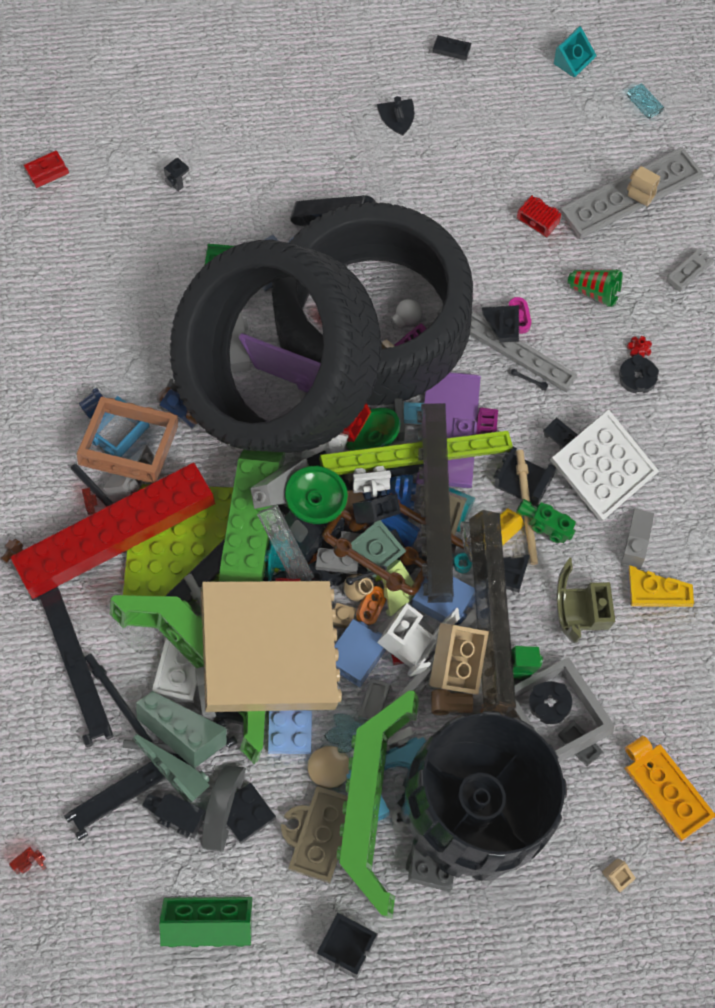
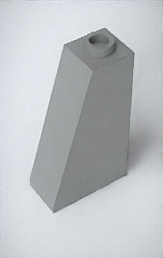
M307 459L289 462L251 487L254 509L287 504L285 499L287 483L295 472L308 467Z

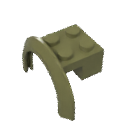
M569 558L560 571L558 578L557 613L563 633L572 643H577L581 638V631L609 630L616 621L610 582L589 583L586 589H566L569 574L573 570L572 558Z

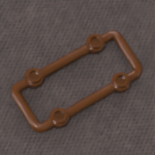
M345 509L339 517L328 522L322 536L327 543L333 546V552L337 557L349 556L386 580V587L390 591L401 590L408 595L418 593L429 572V565L419 557L416 549L406 547L404 548L406 552L400 556V560L404 565L415 564L421 568L411 587L405 583L401 574L387 572L353 550L351 543L347 539H336L331 535L341 517L349 521V528L354 532L361 530L365 532L371 527L369 524H356L354 514Z

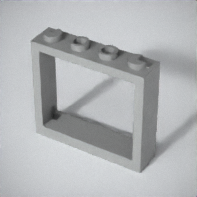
M569 657L503 691L502 700L505 710L507 712L510 711L514 719H521L533 727L515 698L533 689L535 685L546 682L563 673L598 725V728L555 750L559 757V763L613 734L615 727Z

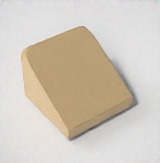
M620 859L614 860L602 871L603 875L618 892L624 890L636 879L626 862Z

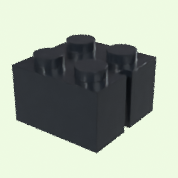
M337 912L316 953L317 959L334 968L338 964L340 971L357 979L366 962V956H369L378 938V933Z

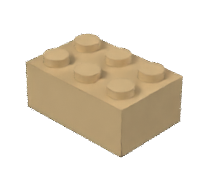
M440 623L429 686L478 695L489 631Z

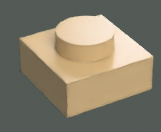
M336 603V618L333 621V625L346 629L355 617L356 608Z

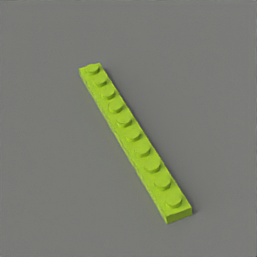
M509 431L324 454L320 455L319 461L321 467L328 468L341 475L354 473L355 469L358 468L371 471L378 466H383L386 469L511 452L513 445Z

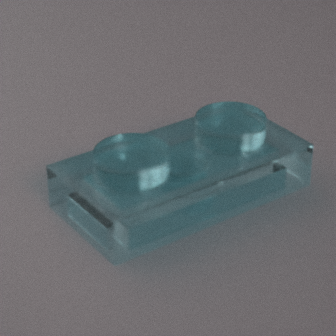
M642 83L627 92L628 98L648 119L663 112L664 106Z

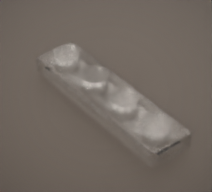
M278 505L259 511L257 515L290 579L312 580L314 575Z

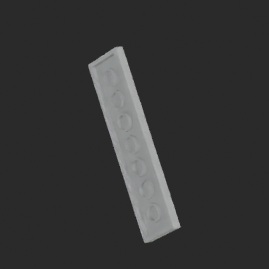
M683 147L644 166V168L661 177L656 195L651 203L702 178L704 174ZM632 173L560 208L561 215L580 239L645 207V205L628 197L629 191L627 187L632 181L630 179Z

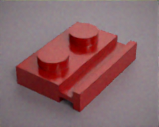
M57 150L24 165V169L32 183H34L35 188L69 174V170Z

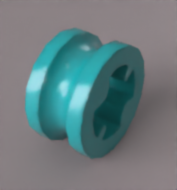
M466 553L458 554L454 559L455 570L461 574L471 570V556ZM460 560L463 562L464 560L467 561L466 567L459 565Z

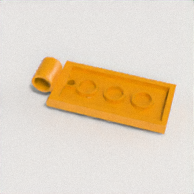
M642 735L625 747L627 755L634 763L626 766L624 769L680 842L715 818V813L661 744L656 745L653 749L650 741Z

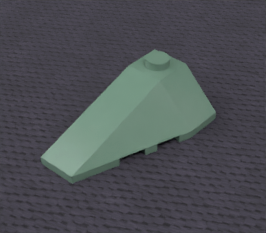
M137 734L132 738L185 801L192 803L210 786L207 783L209 778L202 770L198 772L195 768Z

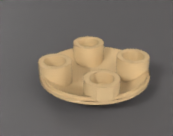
M324 746L317 749L308 761L310 779L324 788L340 787L346 781V775L349 774V758L338 747Z

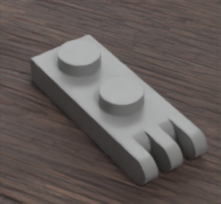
M699 248L667 276L666 281L681 292L712 265L715 259L711 257L706 261L709 254L704 253L700 256L704 250Z

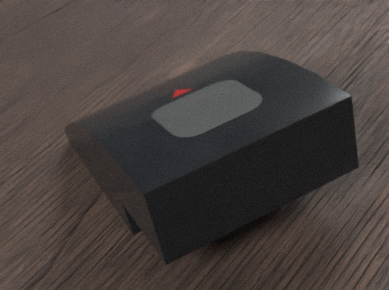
M289 510L278 528V535L287 534L289 536V563L298 574V570L307 566L318 552V548H321L323 545L321 543L323 540L322 533L326 526L324 524L305 522Z

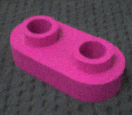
M515 297L510 300L508 306L519 305V324L524 325L519 326V333L524 334L531 328L530 312L526 300L521 297Z

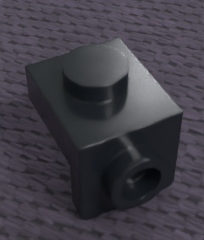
M175 158L164 167L166 184L177 191L184 187L182 176L189 171V167L179 158Z

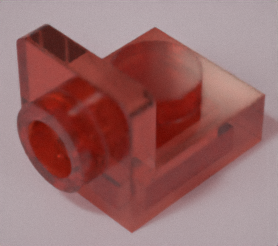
M28 847L11 861L9 865L18 875L19 873L27 872L32 867L34 861L44 870L46 866L43 861L46 858L38 849L33 851L31 847Z

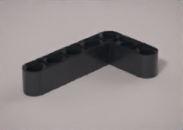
M367 195L296 201L290 221L295 225L305 226L317 217H321L322 214L328 213L331 210L334 211L336 208L376 201Z

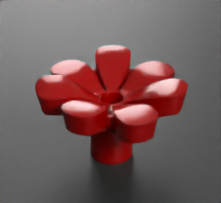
M634 336L631 338V342L627 344V348L632 349L630 352L631 357L637 354L644 358L645 355H651L650 347H652V342L646 341L644 336H641L639 339Z

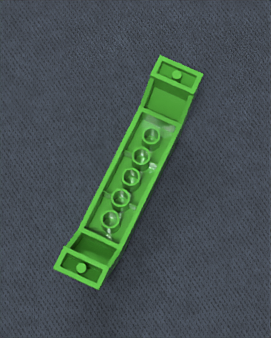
M243 450L239 456L220 566L219 582H263L266 566L265 555L269 547L275 506L254 509L250 488L284 465V452Z
M114 595L111 598L109 614L123 629L126 626L157 628L195 668L204 667L202 617L196 616L192 612L188 602L182 601L179 597ZM238 711L243 717V740L240 751L253 764H256L263 750L265 711Z
M410 690L360 726L356 731V735L352 736L351 747L354 748L353 757L349 758L348 769L351 770V777L346 781V792L349 793L348 800L343 803V814L346 816L345 823H341L340 837H343L342 846H338L337 859H340V865L379 913L387 919H393L395 896L385 890L372 872L388 739L411 720L417 721L419 698L415 691Z

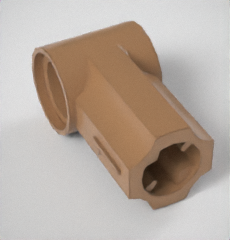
M437 689L431 692V713L441 716L450 713L473 712V694L450 693V691L444 689Z

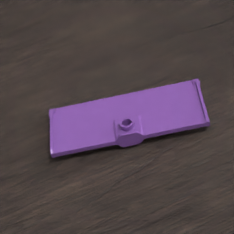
M240 334L239 339L256 369L292 382L301 391L306 393L309 391L321 363L250 337L247 334Z
M450 372L443 380L425 392L421 442L476 435L481 376ZM474 457L423 463V472H418L416 483L472 488Z

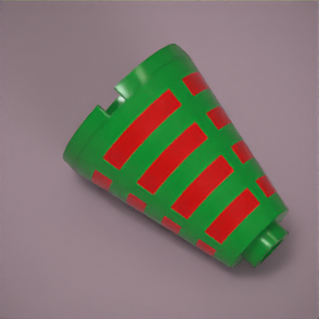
M620 269L574 270L573 273L569 274L568 284H570L571 289L608 307L615 306L619 298L616 294L617 291H621L623 273Z

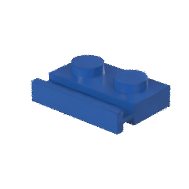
M399 514L381 520L389 531L396 529L405 548L413 547L418 534L421 532L420 528Z

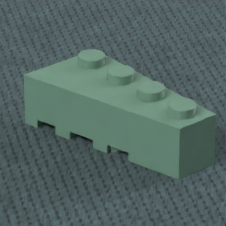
M153 691L136 702L137 719L193 768L199 766L226 745L227 728Z

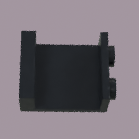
M513 446L511 452H506L504 455L502 468L498 467L493 476L496 479L494 487L522 500L519 475L516 474L517 448ZM525 460V464L528 465L527 480L530 502L537 507L555 475L556 467L549 463L547 469H544Z

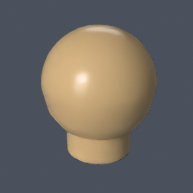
M361 573L351 574V575H349L348 577L354 578V577L360 576V575H362V574H361ZM368 577L355 581L353 585H348L345 580L343 585L345 595L350 600L357 602L362 601L366 595L370 594L374 587L373 582Z

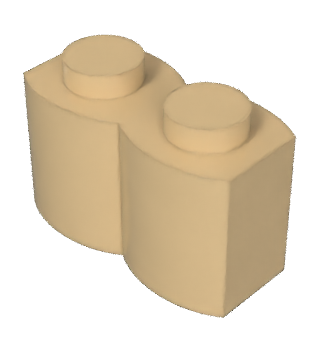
M642 166L638 170L634 169L630 176L632 181L627 187L629 191L628 197L648 207L656 195L661 177Z

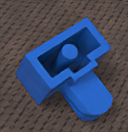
M413 475L391 477L390 489L387 490V495L390 492L397 494L400 503L414 511L415 501H411V495L416 494L417 483H413ZM402 513L399 514L406 520H409V517H407L406 515Z

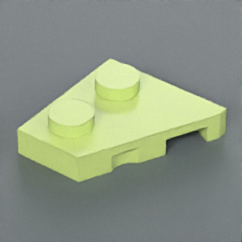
M395 560L387 567V572L401 574L405 583L412 587L414 581L401 561ZM382 578L384 598L387 599L388 604L386 614L391 617L406 603L411 601L415 595H408L401 590L390 591L386 587V580Z

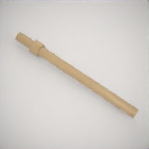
M517 450L516 474L519 475L522 500L525 499L530 502L527 480L528 465L525 464L524 450ZM524 515L530 565L538 564L535 534L532 526L528 524L530 518Z

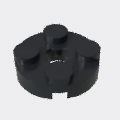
M634 355L632 358L625 360L619 370L622 387L631 393H647L655 387L658 380V368L652 361L641 355ZM635 372L642 373L643 378L640 376L636 378Z
M543 682L534 686L529 697V709L533 716H536L541 722L557 724L562 722L571 712L572 696L567 690V686L563 683ZM551 698L556 703L553 704V707H549V704L545 703V701Z

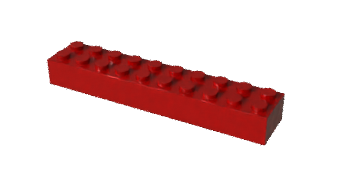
M193 462L20 551L10 558L31 598L34 599L215 505L213 493Z

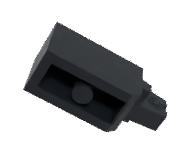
M148 794L142 804L145 810L154 815L159 826L164 829L171 827L177 830L176 834L185 839H188V837L195 839L205 820V810L172 794L164 795L163 798Z

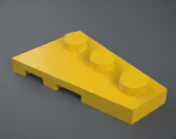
M629 566L631 606L693 607L694 595L692 584L670 577L664 578L655 575L653 572H644L636 569L637 567Z

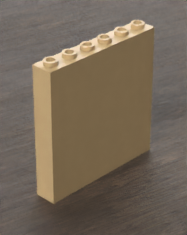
M330 581L202 582L201 609L205 712L336 709L338 703L341 702L342 694L341 689L337 687V682L340 681V670L336 669L339 653L338 648H335L334 641H337V629L333 628L336 612L331 604V601H334V589H330Z

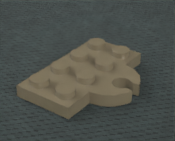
M316 786L310 806H296L285 813L284 818L286 820L295 819L299 823L298 827L293 830L287 828L285 824H281L283 839L289 846L295 849L288 867L289 871L331 884L339 860L337 859L338 846H342L343 837H340L341 823H345L346 815L343 814V803L348 800V796Z

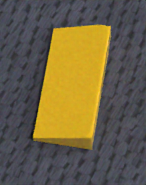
M507 508L479 534L494 549L498 550L524 527V522L521 515Z

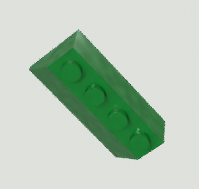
M252 897L163 898L159 922L160 946H251Z

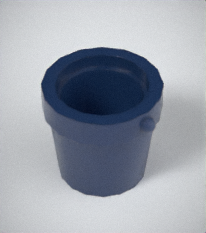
M97 388L93 389L88 396L79 402L80 407L89 419H92L98 402L103 397Z

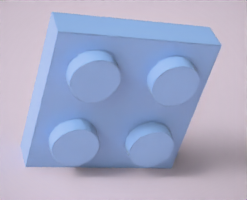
M312 710L269 711L268 754H311Z

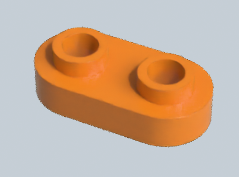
M374 586L373 591L361 601L356 612L358 622L362 621L369 626L377 621L386 601L381 587ZM372 595L375 596V601L372 600ZM364 612H365V613L367 614V616H368L367 619L364 618Z

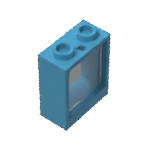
M119 396L115 398V400L127 403ZM105 412L92 444L102 447L106 454L122 457L150 425L146 422Z

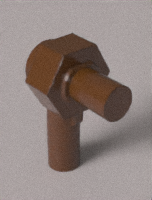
M17 539L9 540L5 545L7 551L0 560L7 564L11 556L23 550L24 545Z

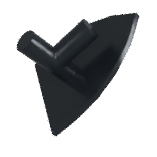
M400 96L394 97V102L377 104L381 119L390 129L402 136L410 129L415 115L412 99L401 100Z

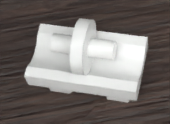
M383 466L375 467L372 473H366L363 468L355 469L353 474V493L370 492L372 498L377 497V491L390 489V471H386Z

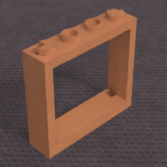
M101 397L77 451L78 465L154 483L158 480L178 429V415L154 410L150 407L137 406L133 403L117 401L113 398ZM105 412L166 427L152 465L89 450Z

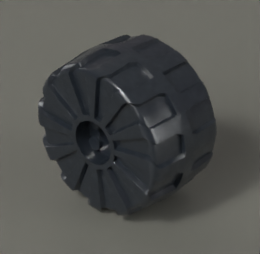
M483 711L482 713L465 717L460 715L448 721L421 746L413 758L403 781L405 802L401 807L403 823L409 824L414 836L413 844L423 857L429 856L436 861L443 872L457 878L461 875H468L479 881L497 879L501 875L516 870L532 860L545 847L559 827L562 820L561 811L564 799L567 797L566 780L563 778L558 762L559 757L551 744H548L534 730V727L525 721L501 715L499 712ZM476 796H478V798L482 800L484 803L478 802L476 800Z

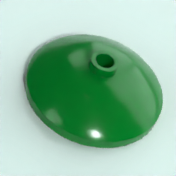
M388 408L371 409V413L354 443L347 441L346 446L349 451L391 445L400 431L401 423L397 414Z
M309 466L298 470L291 476L286 486L285 499L291 512L299 519L312 524H324L335 520L341 515L346 507L348 492L344 481L334 471L325 467ZM315 499L318 503H313L311 500Z

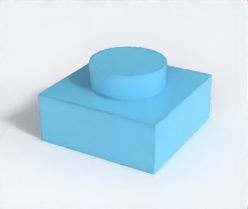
M404 402V423L422 424L424 403Z

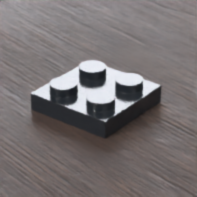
M250 782L235 793L226 825L239 843L242 844L274 821L276 816Z

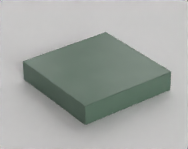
M381 520L374 523L351 542L353 550L378 566L385 565L388 567L406 552Z

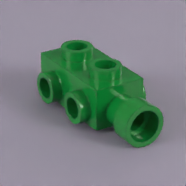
M523 499L516 510V513L522 517L525 515L530 518L528 524L532 526L534 532L549 535L550 540L554 543H564L567 539L570 541L576 532L573 529L576 521L567 514H562L553 509L549 504L541 502L535 508L531 505V502Z

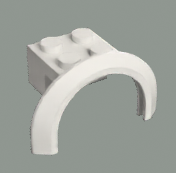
M406 603L397 612L377 643L409 666L408 676L421 674L430 666L431 663H425V661L437 644L439 627L433 634L428 632L418 624L423 615ZM455 608L442 623L454 625L460 619L459 609Z

